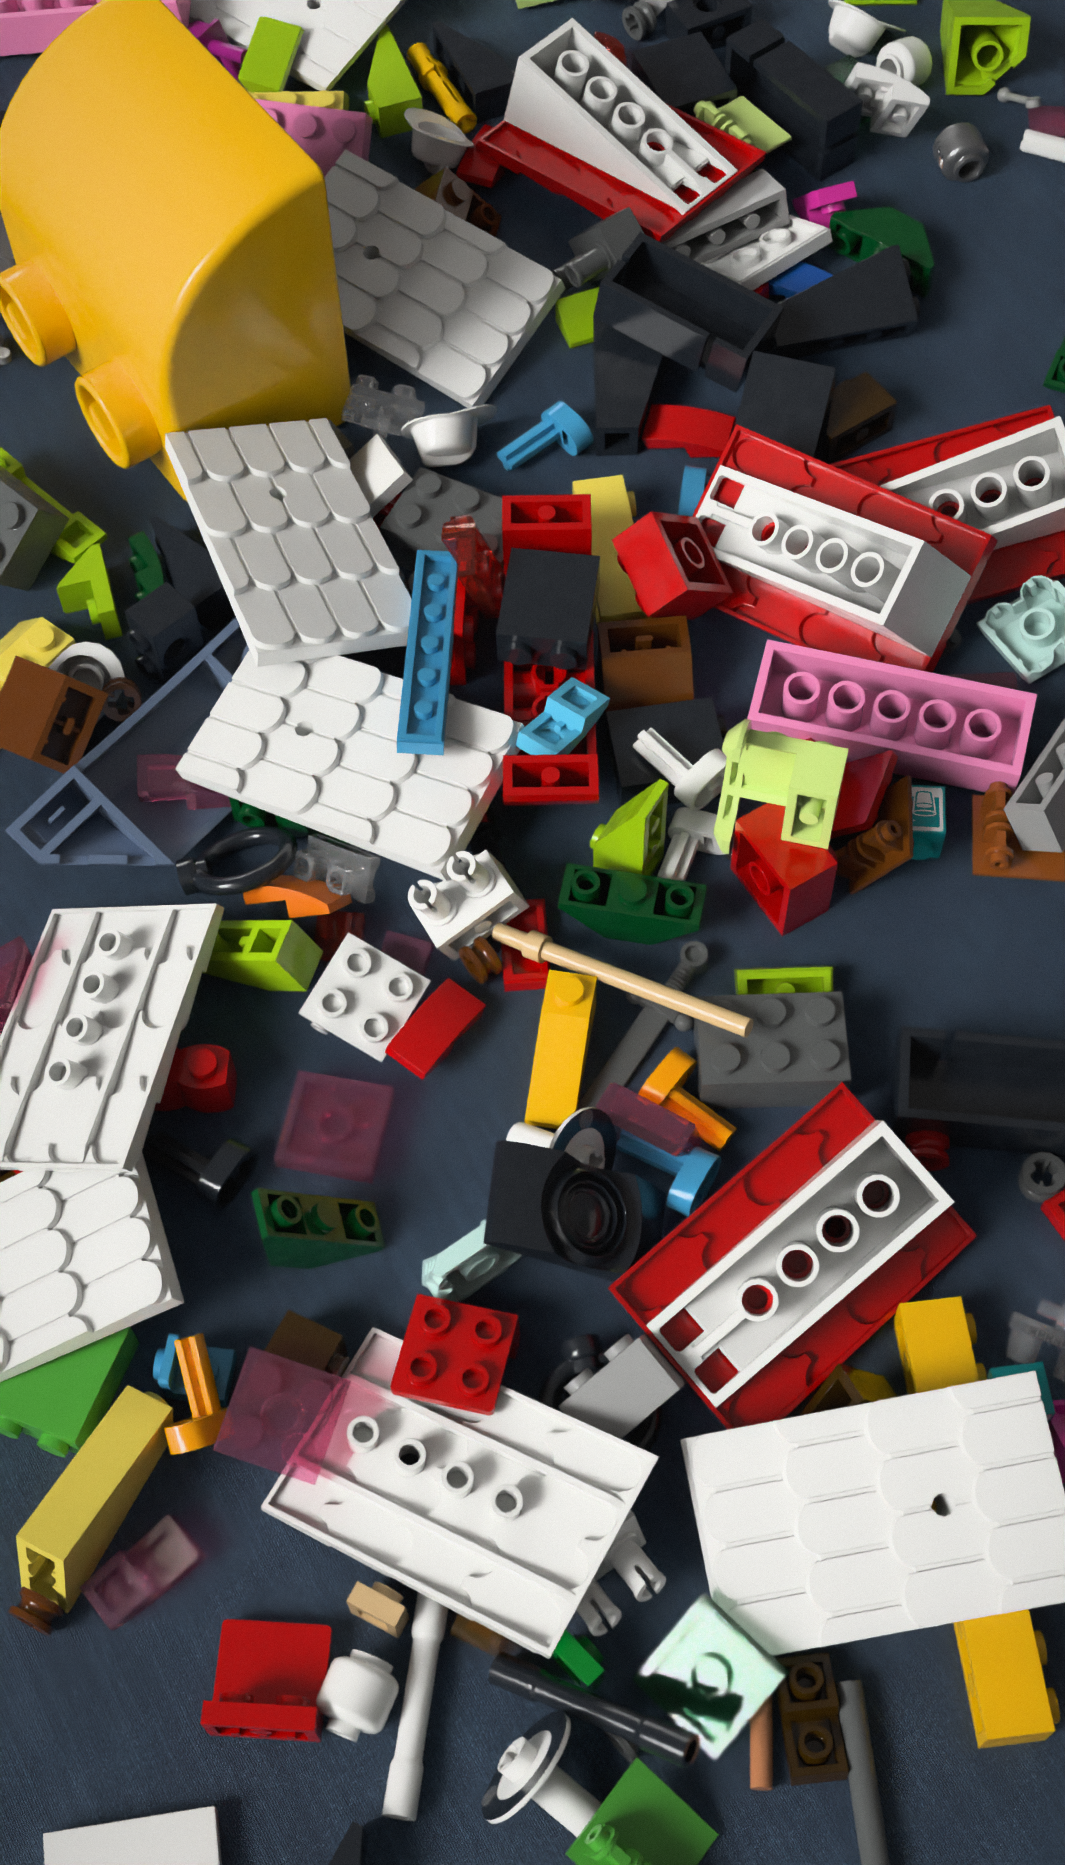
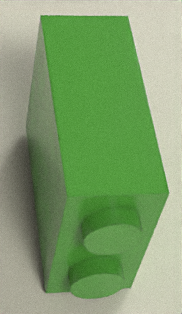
M127 1327L0 1382V1433L13 1439H18L21 1433L39 1439L37 1446L59 1457H66L68 1451L77 1454L105 1416L139 1346L132 1328Z

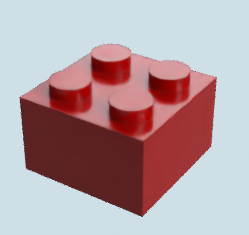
M651 511L612 539L618 553V563L621 569L629 576L636 591V602L640 609L646 613L647 617L659 618L686 615L688 620H695L734 593L698 517Z
M766 803L736 820L730 869L783 937L829 910L838 859L830 845L828 849L781 840L786 806Z

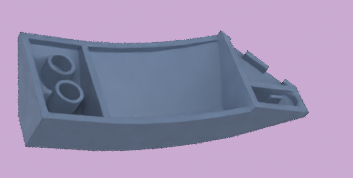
M237 618L233 619L194 658L77 764L73 765L5 830L38 864L175 866L176 860L182 859L232 811L229 796L183 779L175 768L183 755L188 752L191 742L206 718L210 717L211 710L228 683L232 682L234 673L249 651Z

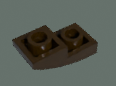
M829 1653L773 1659L777 1699L791 1786L847 1780L849 1770L838 1719L839 1703Z

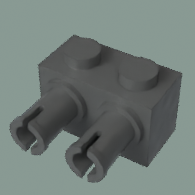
M630 206L595 223L567 241L575 257L551 271L554 276L562 280L565 286L562 294L566 293L573 286H582L588 280L590 283H594L603 279L618 259H622L623 253L640 232L644 233Z

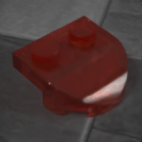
M465 514L450 517L451 521L443 524L441 540L458 564V578L486 619L499 618L506 580L501 564L471 515Z

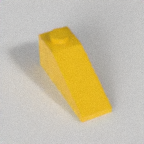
M549 970L525 1114V1123L529 1125L559 1129L561 1124L577 1111L596 1009L597 976Z

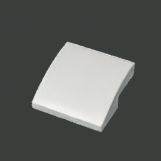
M857 62L844 83L845 87L863 100L861 115L871 117L870 132L906 138L930 103V97L909 81L887 70Z
M378 433L349 460L350 470L370 506L372 518L413 480L400 464L401 461Z

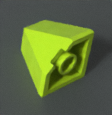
M943 0L940 36L946 95H984L1008 69L1019 64L1026 57L1031 16L997 0Z

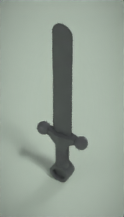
M690 941L681 948L680 963L670 976V979L665 983V986L682 992L694 975L702 973L707 968L708 950L704 944ZM626 992L627 1001L633 1005L639 1004L643 1009L579 1101L577 1110L585 1107H594L606 1113L666 1023L671 1022L675 1024L679 1031L686 1032L693 1027L692 1017Z

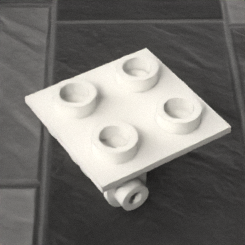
M348 932L298 1014L312 1021L311 1026L325 1035L330 1032L382 1063L387 1055L385 1053L386 1047L407 1022L431 980Z

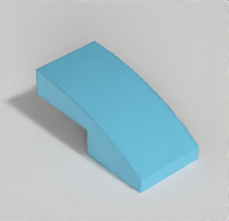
M573 677L547 697L544 712L519 731L516 747L530 755L569 754L602 715L609 704L610 698Z

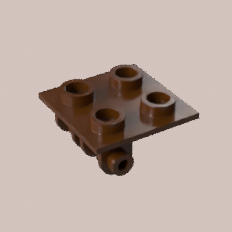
M905 776L886 789L878 810V817L870 829L849 834L847 847L834 851L838 859L836 876L840 875L849 879L850 894H855L913 857L911 776Z

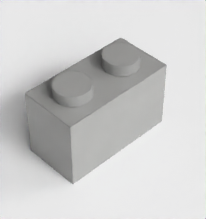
M646 1333L635 1341L629 1334H626L604 1353L610 1362L597 1374L594 1375L588 1367L564 1387L570 1394V1397L558 1407L564 1414L621 1439L683 1387L687 1381Z

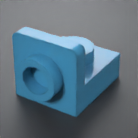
M169 1333L166 1347L157 1350L153 1365V1378L158 1380V1384L166 1398L188 1401L174 1343L181 1336L180 1334ZM206 1346L221 1406H227L237 1361L236 1352L231 1349Z

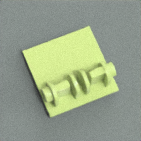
M740 96L719 109H716L715 104L711 101L705 102L703 100L698 102L694 108V114L697 119L767 153L792 139L791 135L744 96Z

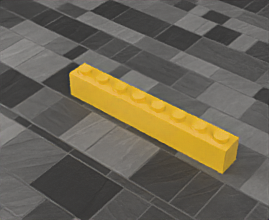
M961 1296L899 1303L893 1324L908 1395L987 1380L984 1365L982 1363H975L972 1345L977 1342L976 1325L972 1313L964 1312ZM933 1500L931 1507L936 1512L937 1505ZM1029 1609L954 1622L978 1749L1045 1741L1055 1732L1054 1723H1059L1060 1711L1054 1689L1052 1687L1046 1688L1041 1665L1047 1664L1046 1645L1042 1632L1040 1630H1033Z

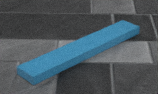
M417 550L397 732V753L444 755L454 644L453 630L459 563H461V552Z

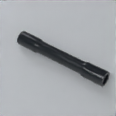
M504 1651L500 1652L491 1664L489 1682L499 1688L529 1701L546 1704L635 1743L641 1750L684 1769L689 1768L697 1756L700 1738L696 1733L656 1716L641 1714L550 1675L544 1668Z

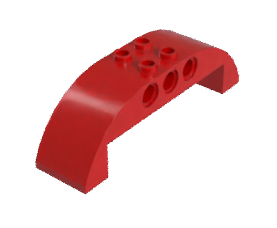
M591 494L502 496L504 586L511 547L591 555ZM593 631L587 670L573 668L563 670L554 666L534 664L515 665L504 661V714L510 716L513 721L527 726L544 712L547 697L573 677L595 689ZM596 723L569 754L530 755L520 749L517 755H503L504 805L599 804Z

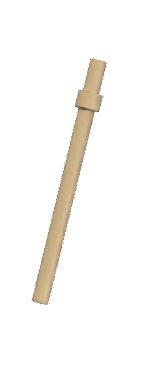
M500 922L493 929V940L520 950L523 957L538 963L549 961L583 975L597 976L598 981L745 1038L749 1036L753 1028L754 1021L749 1017L555 944L552 937L535 930L527 933Z

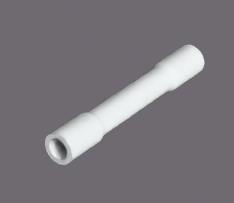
M419 1592L417 1594L411 1631L413 1642L395 1755L390 1763L382 1816L405 1821H416L424 1770L422 1758L436 1667L448 1614L447 1607Z

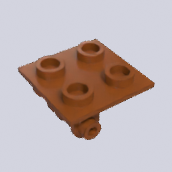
M1001 781L993 782L989 785V789L984 795H972V875L1065 882V850L1063 853L1022 850L1004 811V807L1013 796L1006 783Z

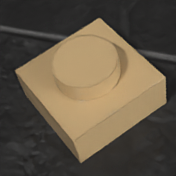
M357 1581L347 1599V1604L352 1614L398 1639L409 1620L406 1607L400 1604L403 1597L382 1583L374 1582L372 1588Z

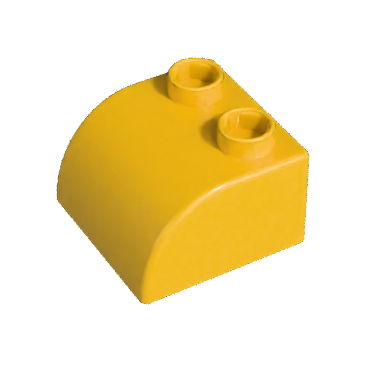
M101 0L73 21L39 56L21 81L2 120L0 127V211L16 265L0 272V312L16 342L34 364L44 367L65 356L79 372L80 376H78L74 385L76 397L90 429L109 458L117 466L124 469H129L150 458L179 495L187 501L165 448V433L181 431L188 433L191 430L224 427L229 429V427L269 425V423L299 420L309 422V419L320 418L331 420L337 427L354 416L325 178L318 164L161 0Z

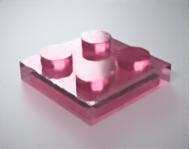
M298 1070L274 1157L276 1167L373 1184L395 1096L394 1087Z
M250 1347L213 1451L316 1486L351 1381Z

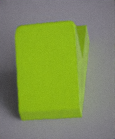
M100 543L94 544L87 549L57 586V593L65 613L88 609L92 624L101 623L105 639L108 640L123 635Z

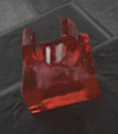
M334 911L330 914L317 915L314 942L323 950L320 961H331L348 932L364 941L365 913Z

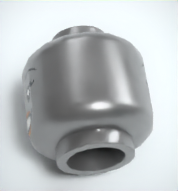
M956 123L946 127L938 135L933 145V156L947 180L969 182L982 173L989 159V150L976 126L970 123Z

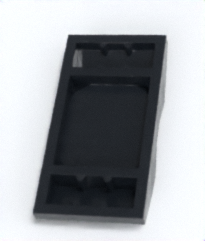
M501 1140L496 1142L483 1243L614 1282L662 1240L666 1193L635 1174L600 1169L580 1162L566 1151Z

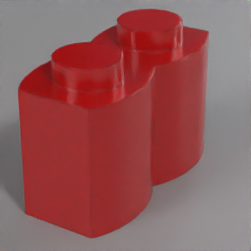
M210 1044L192 1045L181 1050L176 1047L161 1102L156 1103L154 1111H172L187 1106L199 1112L216 1113L233 1108L237 1073L230 1051Z

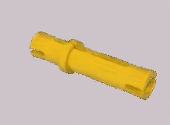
M425 43L413 44L407 51L408 57L406 58L419 74L418 79L422 87L432 93L446 116L463 134L473 130L477 124L475 121L477 117L449 80L448 71L441 62L436 61Z

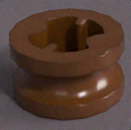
M126 677L110 679L101 690L108 693L102 710L108 718L114 721L124 722L141 707L140 689L134 681ZM116 690H124L125 696L133 697L134 701L132 703L128 700L127 708L118 709L117 703L109 702L108 697L115 698Z
M478 936L473 940V947L463 946L459 949V955L464 966L479 984H484L488 981L489 973L497 975L503 971L498 955L483 937Z
M22 1587L19 1592L21 1602L17 1606L11 1605L8 1613L31 1628L51 1636L54 1631L51 1627L52 1620L56 1617H62L65 1610L39 1593Z

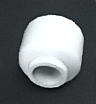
M914 36L903 37L888 43L880 50L877 56L876 67L894 73L917 87L925 82L931 73V53L921 39Z
M352 1649L350 1656L335 1658L330 1665L316 1699L317 1708L322 1714L330 1718L326 1729L354 1742H357L360 1732L366 1734L381 1732L399 1691L396 1679L390 1675L393 1666L382 1659L356 1649Z

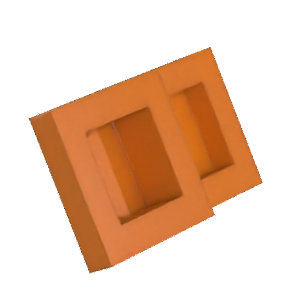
M280 875L264 886L243 893L245 905L285 900L289 918L330 914L352 903L350 893L337 886L312 878Z

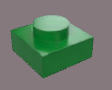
M565 1629L551 1658L578 1687L593 1692L604 1681L605 1670L599 1665L604 1660V1657L584 1635L581 1634L575 1639Z

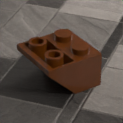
M447 167L415 188V191L441 204L446 211L496 237L502 216Z
M686 615L597 623V658L602 694L610 698L609 704L604 710L605 722L607 711L694 699L692 651Z
M15 656L0 691V748L65 774L73 765L81 760L108 693L57 671Z

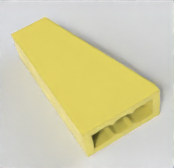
M127 1385L16 1535L21 1586L29 1588L64 1609L67 1614L82 1592L168 1445L164 1427L173 1423V1408L162 1397L153 1392L143 1393Z

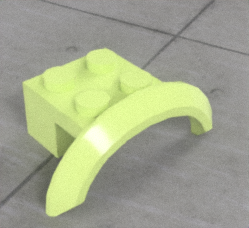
M744 719L727 732L722 746V751L727 758L713 833L720 850L725 854H729L741 798L786 806L781 840L828 849L849 749L834 746L825 741L813 742L788 737L779 732L753 730L752 720Z

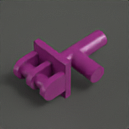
M215 18L209 24L202 21H195L189 24L187 28L238 80L241 70L240 64H243L248 49L229 43L219 19Z

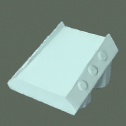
M1041 575L1033 576L1022 584L1020 590L1021 597L1011 603H997L987 611L985 618L976 622V625L987 640L1019 676L1029 684L1065 663V587L1058 580H1051Z
M485 1219L480 1222L479 1227L439 1254L423 1260L422 1286L427 1287L436 1298L455 1302L463 1301L507 1271L508 1267L514 1264L522 1255L484 1244Z

